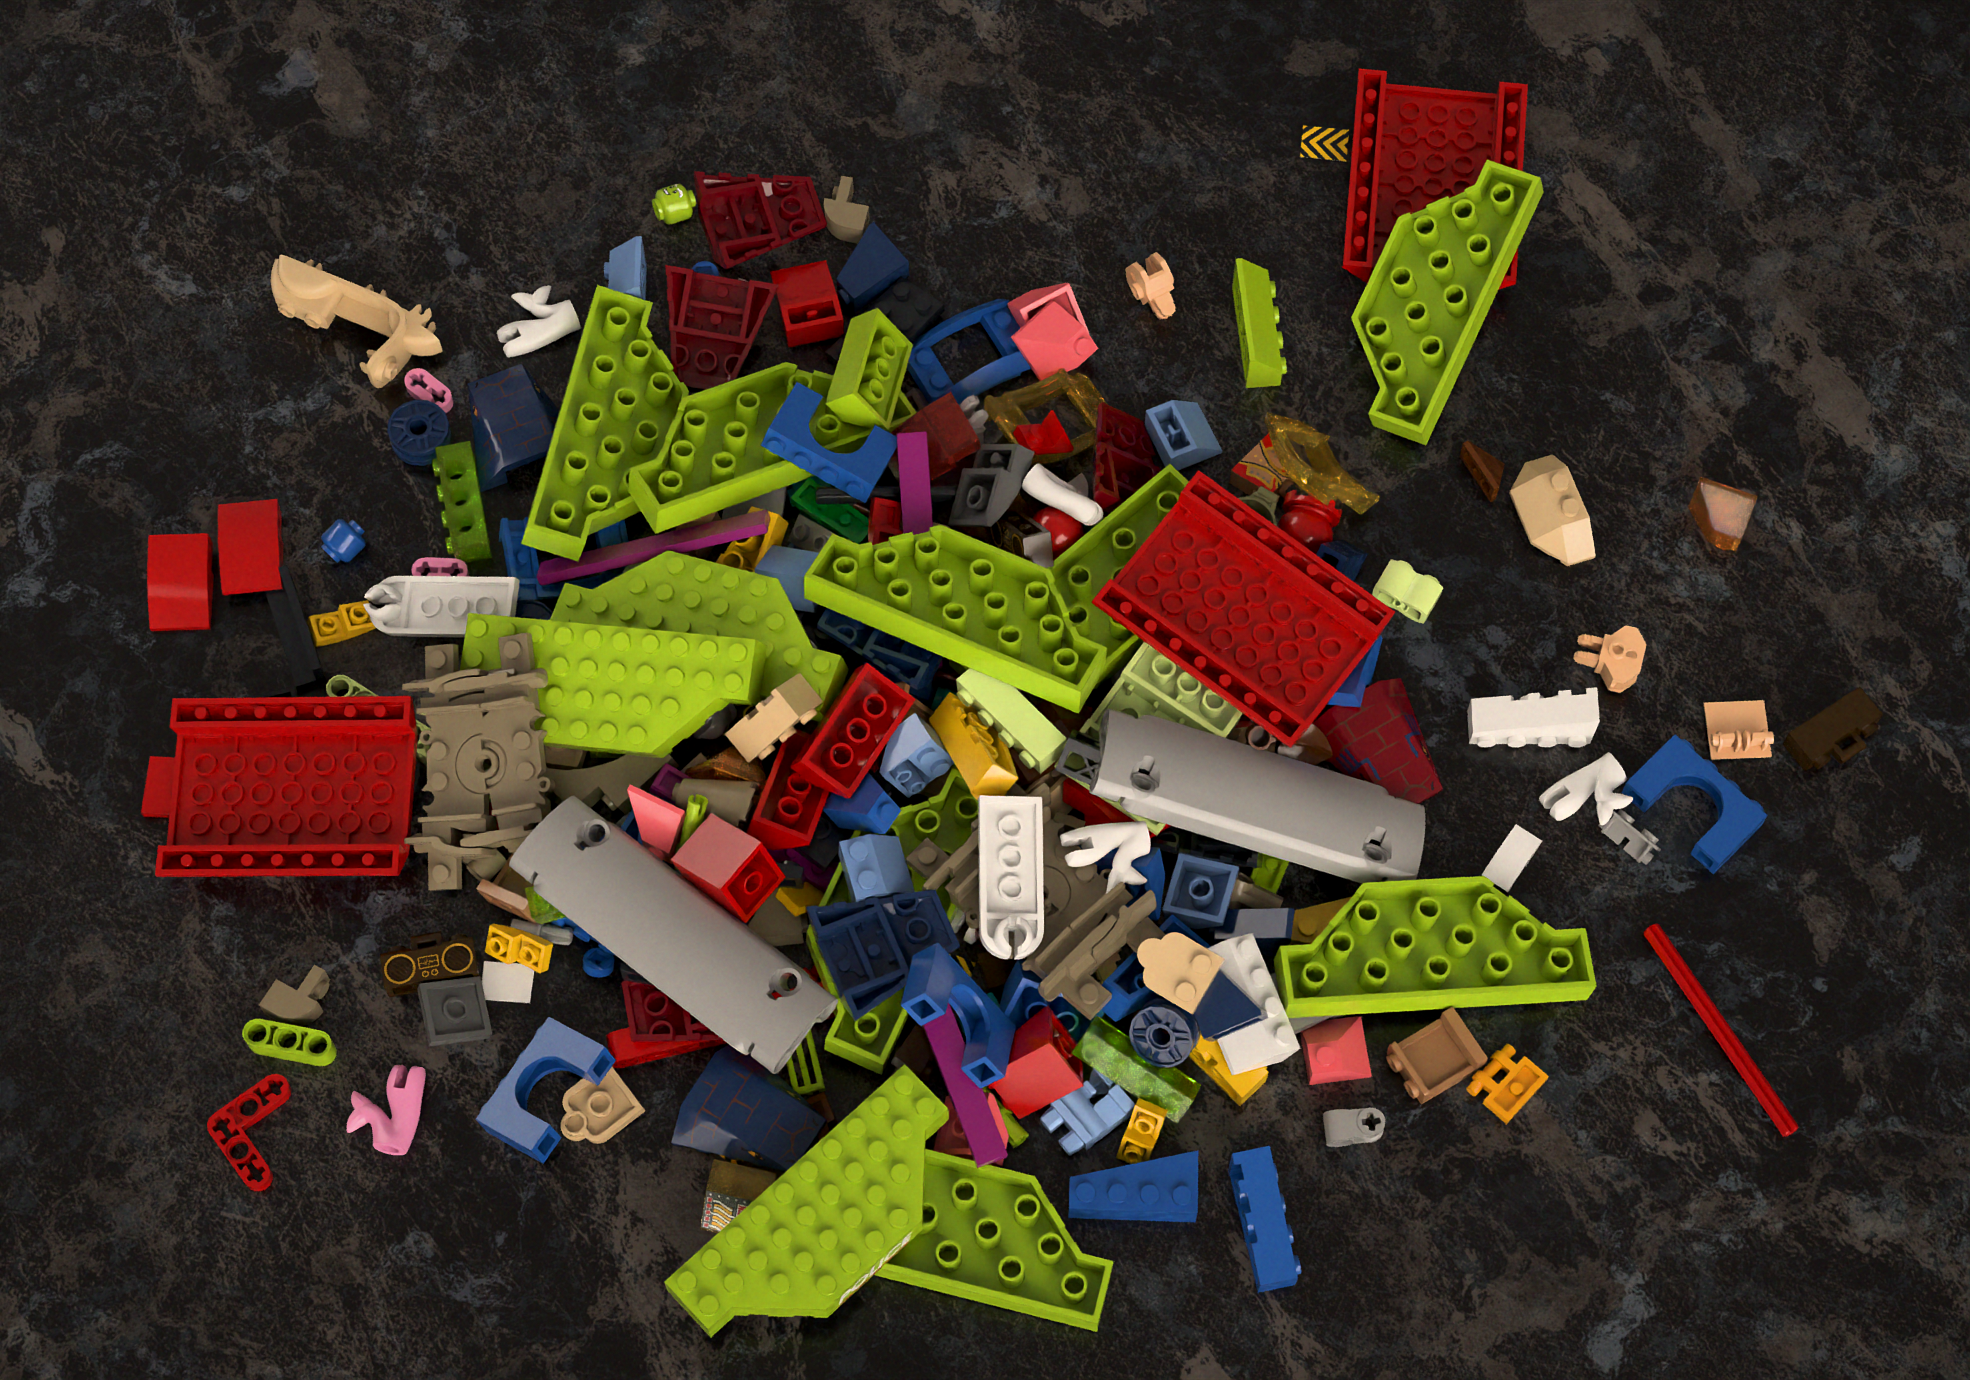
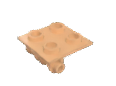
M1764 700L1704 703L1711 760L1772 757L1770 744L1774 742L1773 732H1768Z

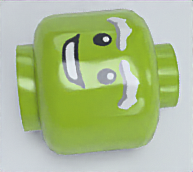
M674 184L657 190L655 198L652 199V205L659 221L663 220L666 224L670 225L691 218L693 213L692 207L696 206V200L692 190L687 191L682 184Z

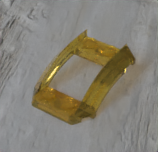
M1062 368L1054 375L1021 389L1004 392L1000 397L993 398L992 395H988L984 399V410L989 415L986 421L994 420L1009 443L1018 444L1013 431L1018 425L1030 424L1023 411H1029L1066 392L1070 401L1076 406L1092 430L1070 440L1074 447V450L1070 453L1034 455L1030 466L1032 467L1036 464L1059 461L1093 447L1098 405L1102 402L1106 403V401L1088 376L1076 373L1075 376L1068 375L1065 369Z
M1267 412L1264 423L1267 426L1275 453L1288 476L1302 490L1328 506L1331 499L1334 501L1338 499L1361 515L1378 502L1380 495L1365 490L1363 488L1364 485L1350 476L1336 460L1327 442L1330 437L1329 435L1316 431L1312 426L1302 421ZM1289 439L1304 445L1312 467L1298 455Z

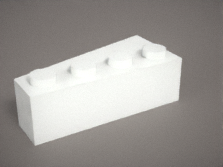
M1586 688V694L1572 695L1571 690L1558 691L1559 695L1544 698L1540 693H1531L1514 701L1511 695L1471 699L1467 710L1469 744H1477L1480 747H1492L1495 744H1508L1510 747H1522L1526 744H1538L1540 747H1552L1556 744L1583 747L1586 744H1590L1600 722L1597 688Z

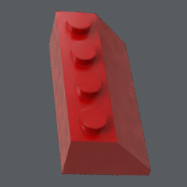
M865 663L855 669L790 765V768L815 786L844 798H851L916 699L871 665Z
M796 728L797 732L780 746L747 830L748 835L759 840L765 848L772 851L808 846L810 844L830 792L813 785L790 768V765L811 736V734Z

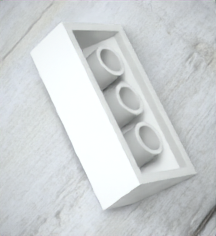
M1253 933L1227 939L1207 948L1225 959L1220 968L1267 1012L1269 1017L1217 1040L1231 1075L1282 1062L1301 1049Z

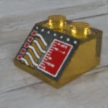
M714 1159L705 1191L700 1230L719 1233L777 1180L776 1173Z

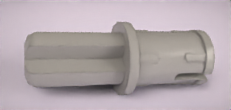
M513 919L511 923L512 928L537 935L553 944L570 945L573 939V929L571 927L564 926L561 928L557 925L546 924L545 920H540L539 923L536 922L534 924L530 921Z

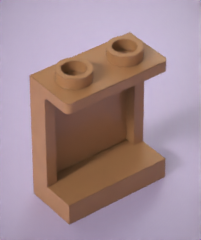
M512 853L493 883L482 879L476 889L489 903L536 924L544 911L542 905L545 899L534 891V883L531 884L525 881L523 876L509 866L510 859L514 854Z
M1453 1006L1442 1012L1438 1020L1399 1043H1391L1387 1050L1388 1056H1386L1393 1071L1396 1073L1399 1071L1404 1078V1086L1408 1094L1413 1099L1417 1097L1421 1105L1482 1069L1488 1059Z

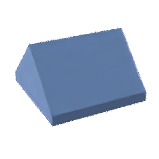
M772 545L755 567V573L777 578L787 593L794 610L817 614L818 604L804 598V575L819 553Z

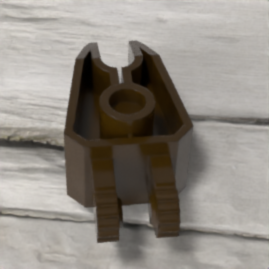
M917 1023L903 1044L898 1043L890 1055L891 1064L895 1069L891 1076L905 1064L922 1082L924 1080L928 1082L937 1068L935 1065L936 1059L923 1025L920 1026Z

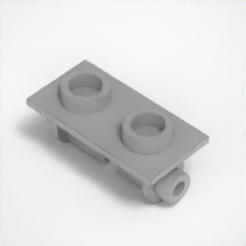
M799 514L788 541L803 550L820 553L833 532Z
M1622 809L1617 813L1613 810L1612 814L1614 816L1606 824L1598 825L1602 828L1601 832L1617 845L1627 837L1630 841L1623 850L1636 859L1638 863L1643 862L1647 865L1654 857L1650 851L1653 848L1657 851L1661 850L1656 845L1659 839L1645 828L1642 832L1638 831L1632 826L1635 820Z

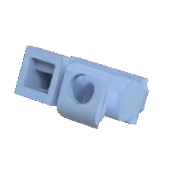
M1097 1061L1092 1065L1093 1070L1089 1082L1087 1080L1084 1081L1083 1087L1050 1103V1108L1040 1117V1122L1050 1133L1062 1124L1069 1129L1070 1132L1059 1140V1144L1069 1156L1078 1152L1083 1147L1086 1151L1089 1150L1096 1142L1131 1117L1135 1103L1118 1084H1115L1114 1080ZM1106 1095L1095 1105L1090 1102L1091 1098Z

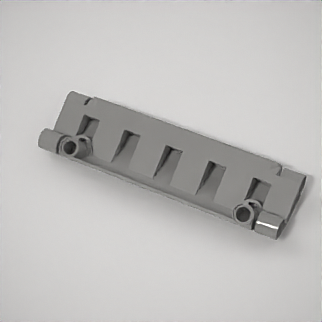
M1109 708L1106 709L1099 729L1100 760L1091 779L1090 794L1116 802L1120 799V805L1123 809L1141 817L1362 884L1377 881L1416 880L1425 837V808L1423 805L1401 798L1395 799L1382 786L1266 750H1256L1250 745L1153 715H1143L1136 719L1135 716ZM1139 768L1149 771L1150 774L1146 775L1138 772ZM1373 839L1380 842L1381 845L1378 846L1369 842Z
M570 796L551 811L527 836L510 859L509 866L531 884L534 883L533 889L537 894L725 1042L745 1055L751 1053L755 1060L773 1074H776L784 1067L814 1023L826 1020L838 1003V999L814 982L801 967L620 827L610 821H606L575 796ZM603 826L605 837L599 842L597 832ZM584 841L590 847L583 849L580 843ZM794 974L797 978V986L791 991L788 988L787 980L790 975ZM775 990L783 997L775 999L771 993Z

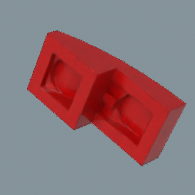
M879 497L871 498L868 542H872V545L887 542L889 537L903 534V530L899 529L902 513L901 502Z

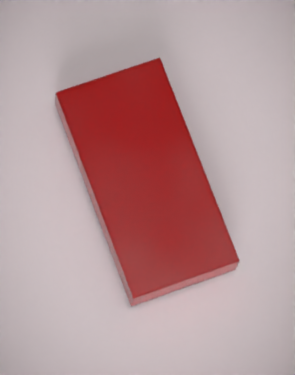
M150 756L141 809L143 817L169 818L175 757Z

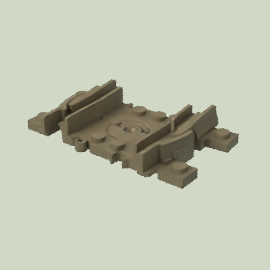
M529 633L498 638L501 668L489 671L482 669L459 671L458 645L425 646L426 679L413 680L407 684H402V690L409 692L429 691V693L435 695V697L420 698L421 708L416 709L417 714L426 716V723L431 727V730H423L419 738L422 744L431 746L427 751V784L423 787L422 791L432 792L434 801L431 805H423L422 807L428 816L418 818V823H422V833H416L409 838H404V844L414 845L415 852L428 853V886L430 891L462 889V859L497 857V847L501 846L508 849L509 853H515L535 828L534 823L541 822L551 812L550 800L544 796V792H552L555 788V782L551 778L542 777L547 771L543 743L547 731H537L534 726L538 718L545 717V714L539 707L538 689L547 686L548 676L545 669H535L532 635ZM486 759L491 761L489 770L483 768V762ZM489 795L491 799L492 809H494L491 810L492 815L495 816L489 815ZM496 817L498 821L499 830H497ZM461 830L479 833L476 835L463 834L464 839H461Z
M1014 783L1005 796L1042 797L1043 893L1046 895L1044 899V934L1037 949L1027 956V960L1022 963V969L1024 971L1032 970L1043 980L1038 985V992L1045 1000L1051 1002L1062 993L1063 998L1091 1020L1112 999V994L1091 977L1098 967L1126 943L1137 953L1140 944L1146 939L1157 938L1161 940L1165 936L1163 931L1148 917L1157 907L1155 893L1149 890L1127 908L1125 905L1134 897L1125 889L1123 882L1117 884L1106 894L1108 879L1105 878L1109 877L1111 869H1104L1099 875L1095 863L1082 867L1068 866L1065 855L1082 849L1078 845L1062 846L1059 834L1064 832V824L1055 823L1051 819V809L1048 807L1051 804L1049 786L1043 783L1031 794L1027 795ZM978 818L971 823V836L950 856L930 839L926 838L905 858L906 864L926 880L922 891L937 890L949 877L952 879L945 886V889L950 895L951 902L962 912H967L966 923L968 927L973 929L979 927ZM1008 931L1009 945L1011 946L1009 959H1013L1014 932Z

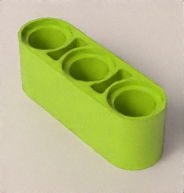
M253 1019L245 1024L242 1032L249 1048L259 1055L315 1066H326L334 1061L337 1053L330 1036L321 1030L265 1019ZM266 1032V1036L262 1041H253L256 1033ZM290 1037L297 1038L296 1043L292 1047H283L286 1039ZM320 1043L327 1044L326 1049L322 1053H313L316 1045Z

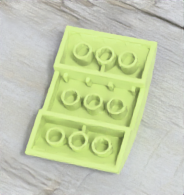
M1143 642L1122 671L1121 676L1091 718H1088L1080 729V732L1099 740L1100 724L1106 709L1109 708L1135 716L1136 719L1143 715H1153L1228 738L1243 716V713L1149 644ZM1072 751L1069 752L1064 764L1076 770L1086 766L1083 757ZM1070 777L1089 790L1090 785ZM1100 797L1134 821H1145L1148 830L1155 835H1158L1166 825L1127 812L1120 805V799L1116 802Z

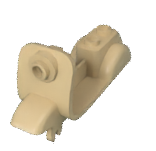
M280 255L279 259H275L270 282L280 313L289 318L294 316L300 318L313 328L322 327L325 329L329 328L337 315L389 337L377 351H367L368 358H370L367 364L360 363L361 370L368 374L371 384L376 388H382L389 381L393 380L407 364L412 354L432 356L442 352L440 341L434 335L436 330L435 322H431L429 327L425 328L426 323L432 316L430 308L426 309L422 315L420 314L422 312L421 304L408 311L387 298L385 290L378 294L374 292L373 286L370 284L364 288L323 271L321 263L316 268L313 267V260L303 263L285 255Z

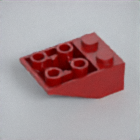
M826 260L770 272L772 283L779 285L775 295L788 348L837 338L844 334L843 316Z

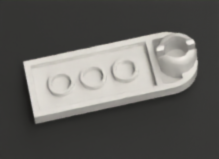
M391 576L371 587L364 596V598L374 604H383L385 606L376 608L370 603H363V606L369 614L373 625L390 636L465 638L468 613L515 617L520 580L516 577Z
M980 795L978 798L980 939L983 946L992 955L1001 959H1008L1011 955L1008 931L1014 932V960L1022 959L1031 955L1037 949L1044 934L1042 797Z

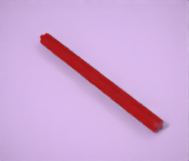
M1657 923L1649 926L1644 931V936L1782 1136L1787 1137L1796 1132L1799 1128L1798 1124L1663 929Z

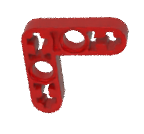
M271 1074L215 1112L207 1122L209 1134L245 1185L253 1191L267 1189L272 1183L273 1173L244 1131L289 1099L291 1095L290 1084L280 1074ZM274 1083L277 1086H281L280 1090L282 1093L278 1096L271 1093L270 1086ZM260 1092L268 1102V1104H266L265 1106L263 1104V1101L257 1095ZM250 1100L256 1101L258 1109L253 1115L245 1116L241 1113V1107L245 1102ZM219 1121L228 1123L227 1128L234 1137L228 1140L224 1133L218 1130L217 1123ZM239 1143L248 1145V1153L244 1158L235 1159L232 1157V1149L235 1145ZM252 1162L259 1172L264 1171L261 1174L263 1179L260 1182H257L255 1179L251 1180L253 1174L246 1165Z

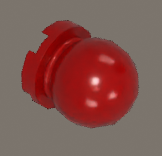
M1292 490L1286 494L1282 506L1286 514L1282 515L1277 527L1314 554H1317L1322 543L1333 541V531L1331 528L1338 525L1342 509L1337 510L1335 508L1336 502L1323 494L1309 491L1308 496L1297 495V490Z
M1047 506L1037 511L1032 518L1051 532L1053 561L1086 534L1083 523L1052 506Z

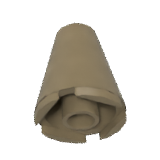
M684 778L681 784H675L671 800L676 802V807L684 810L686 813L688 797L694 795L695 802L696 794L702 795L708 799L704 821L712 813L747 833L757 807L753 798L754 795L760 796L761 784L754 781Z

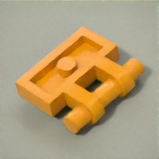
M1506 1044L1500 1051L1496 1050L1490 1057L1491 1061L1482 1071L1478 1070L1472 1076L1473 1081L1466 1087V1090L1474 1097L1482 1089L1486 1090L1489 1095L1485 1098L1483 1104L1506 1124L1549 1077L1526 1056L1518 1064L1514 1063L1510 1058L1516 1053V1050L1510 1044ZM1500 1069L1504 1070L1507 1076L1497 1084L1492 1078Z

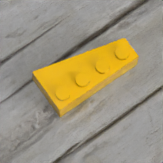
M949 692L929 718L931 725L969 787L971 794L977 800L980 795L1005 796L1018 779L1008 746L999 739L998 732L992 726L987 727L981 722L977 716L978 712L971 705L969 707L965 706L958 696Z

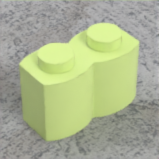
M1391 559L1376 583L1372 595L1388 607L1396 609L1406 617L1424 624L1441 596L1443 587L1435 577L1418 574L1409 563Z

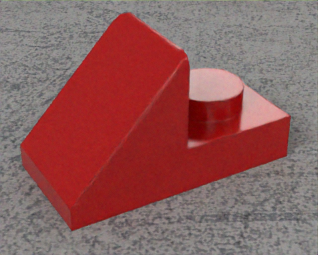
M1054 410L1048 413L1041 424L1018 425L1013 431L1018 444L1034 451V455L1070 453L1074 450Z

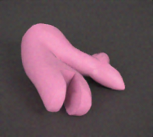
M395 1065L392 1068L386 1087L392 1114L391 1119L368 1098L353 1091L351 1103L354 1111L348 1118L347 1132L351 1133L370 1123L373 1134V1147L386 1154L405 1155L412 1143L419 1122L426 1078L425 1069L413 1066L408 1072L404 1065Z

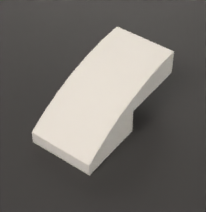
M1516 824L1482 873V876L1487 877L1494 884L1509 892L1524 867L1527 866L1542 843V840Z

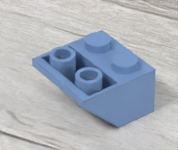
M1171 400L1146 410L1145 427L1165 467L1171 464L1178 471L1222 453V449L1198 403Z
M913 713L899 724L887 742L879 772L901 793L910 798L912 795L921 792L936 777L945 774L954 765V762L936 731L916 713Z

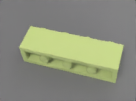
M971 668L956 679L958 691L956 694L960 701L967 707L971 705L978 712L977 716L981 722L987 727L992 726L998 732L999 739L1008 748L1013 747L1019 753V758L1029 769L1034 767L1041 774L1061 757L1067 743V738L1014 686Z

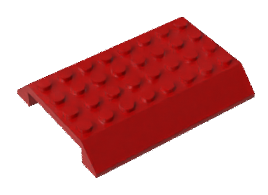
M1359 68L1342 268L1368 283L1398 217L1409 212L1410 214L1427 208L1426 205L1447 196L1451 198L1465 192L1464 189L1476 184L1486 160L1523 171L1528 84L1499 82L1497 94L1386 83L1387 71ZM1518 248L1498 290L1516 284Z
M1199 470L1181 491L1177 503L1115 579H1109L1092 600V604L1290 748L1308 730L1395 614L1394 610Z
M411 696L172 698L170 728L177 734L167 845H158L156 877L399 876L410 849V845L404 844V838H409L411 835L418 743L413 698Z

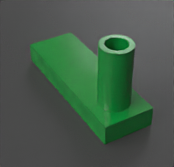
M810 477L790 497L791 504L836 535L859 545L868 541L869 518L849 504H817L815 491L817 487L823 486Z

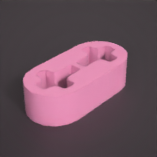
M412 369L406 374L404 379L407 392L414 399L428 400L435 403L432 394L438 398L444 396L445 402L437 401L435 404L445 413L451 410L453 398L450 390L424 369ZM423 380L425 389L418 384L414 386L413 381L420 382Z
M420 558L415 561L411 569L413 576H422L421 573L424 572L425 568H430L431 572L427 576H451L454 569H459L460 574H457V576L470 577L465 562L456 558Z

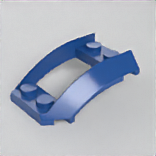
M996 299L963 311L933 327L913 343L907 370L930 406L942 407L943 404L959 406L967 397L977 396L1031 369L1011 338L1020 329V326L1007 308L1009 300ZM980 322L1002 355V358L980 368L954 385L930 347L945 337Z
M525 517L524 520L509 521L508 518H502L500 521L499 542L503 544L508 577H516L520 580L517 600L558 599L565 583L594 589L623 574L626 568L624 566L603 571L602 575L586 579L551 583L542 586L537 579L539 563L536 548L521 544L528 517ZM625 519L595 532L597 549L629 542Z

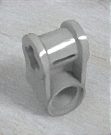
M1376 1108L1336 1109L1323 1113L1326 1145L1329 1147L1372 1143L1380 1139L1384 1131V1114ZM1366 1120H1372V1124L1376 1125L1375 1130H1369V1127L1365 1125Z

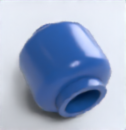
M337 519L322 534L321 539L324 544L321 548L337 563L341 560L343 562H350L365 547V540L361 536L365 531L353 519L349 523L343 519Z

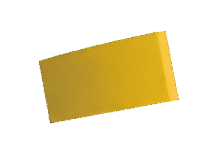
M369 601L339 605L338 611L309 616L307 623L315 647L348 640L376 629L363 606V603H369Z
M805 882L803 889L780 887L775 897L796 917L806 913L807 906H819L825 893L810 883Z
M491 924L489 925L485 953L508 965L517 961L541 974L549 968L553 943L523 930Z
M1138 1098L1116 1158L1129 1164L1149 1161L1168 1110Z

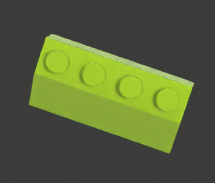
M1238 258L1235 260L1232 291L1246 388L1279 386L1282 374L1287 372L1286 359L1285 357H1280L1279 349L1283 348L1282 332L1276 329V323H1279L1278 306H1273L1272 298L1276 297L1275 282L1269 280L1267 269Z
M878 308L851 318L825 404L843 422L871 429L876 425L887 431L890 428L913 344Z

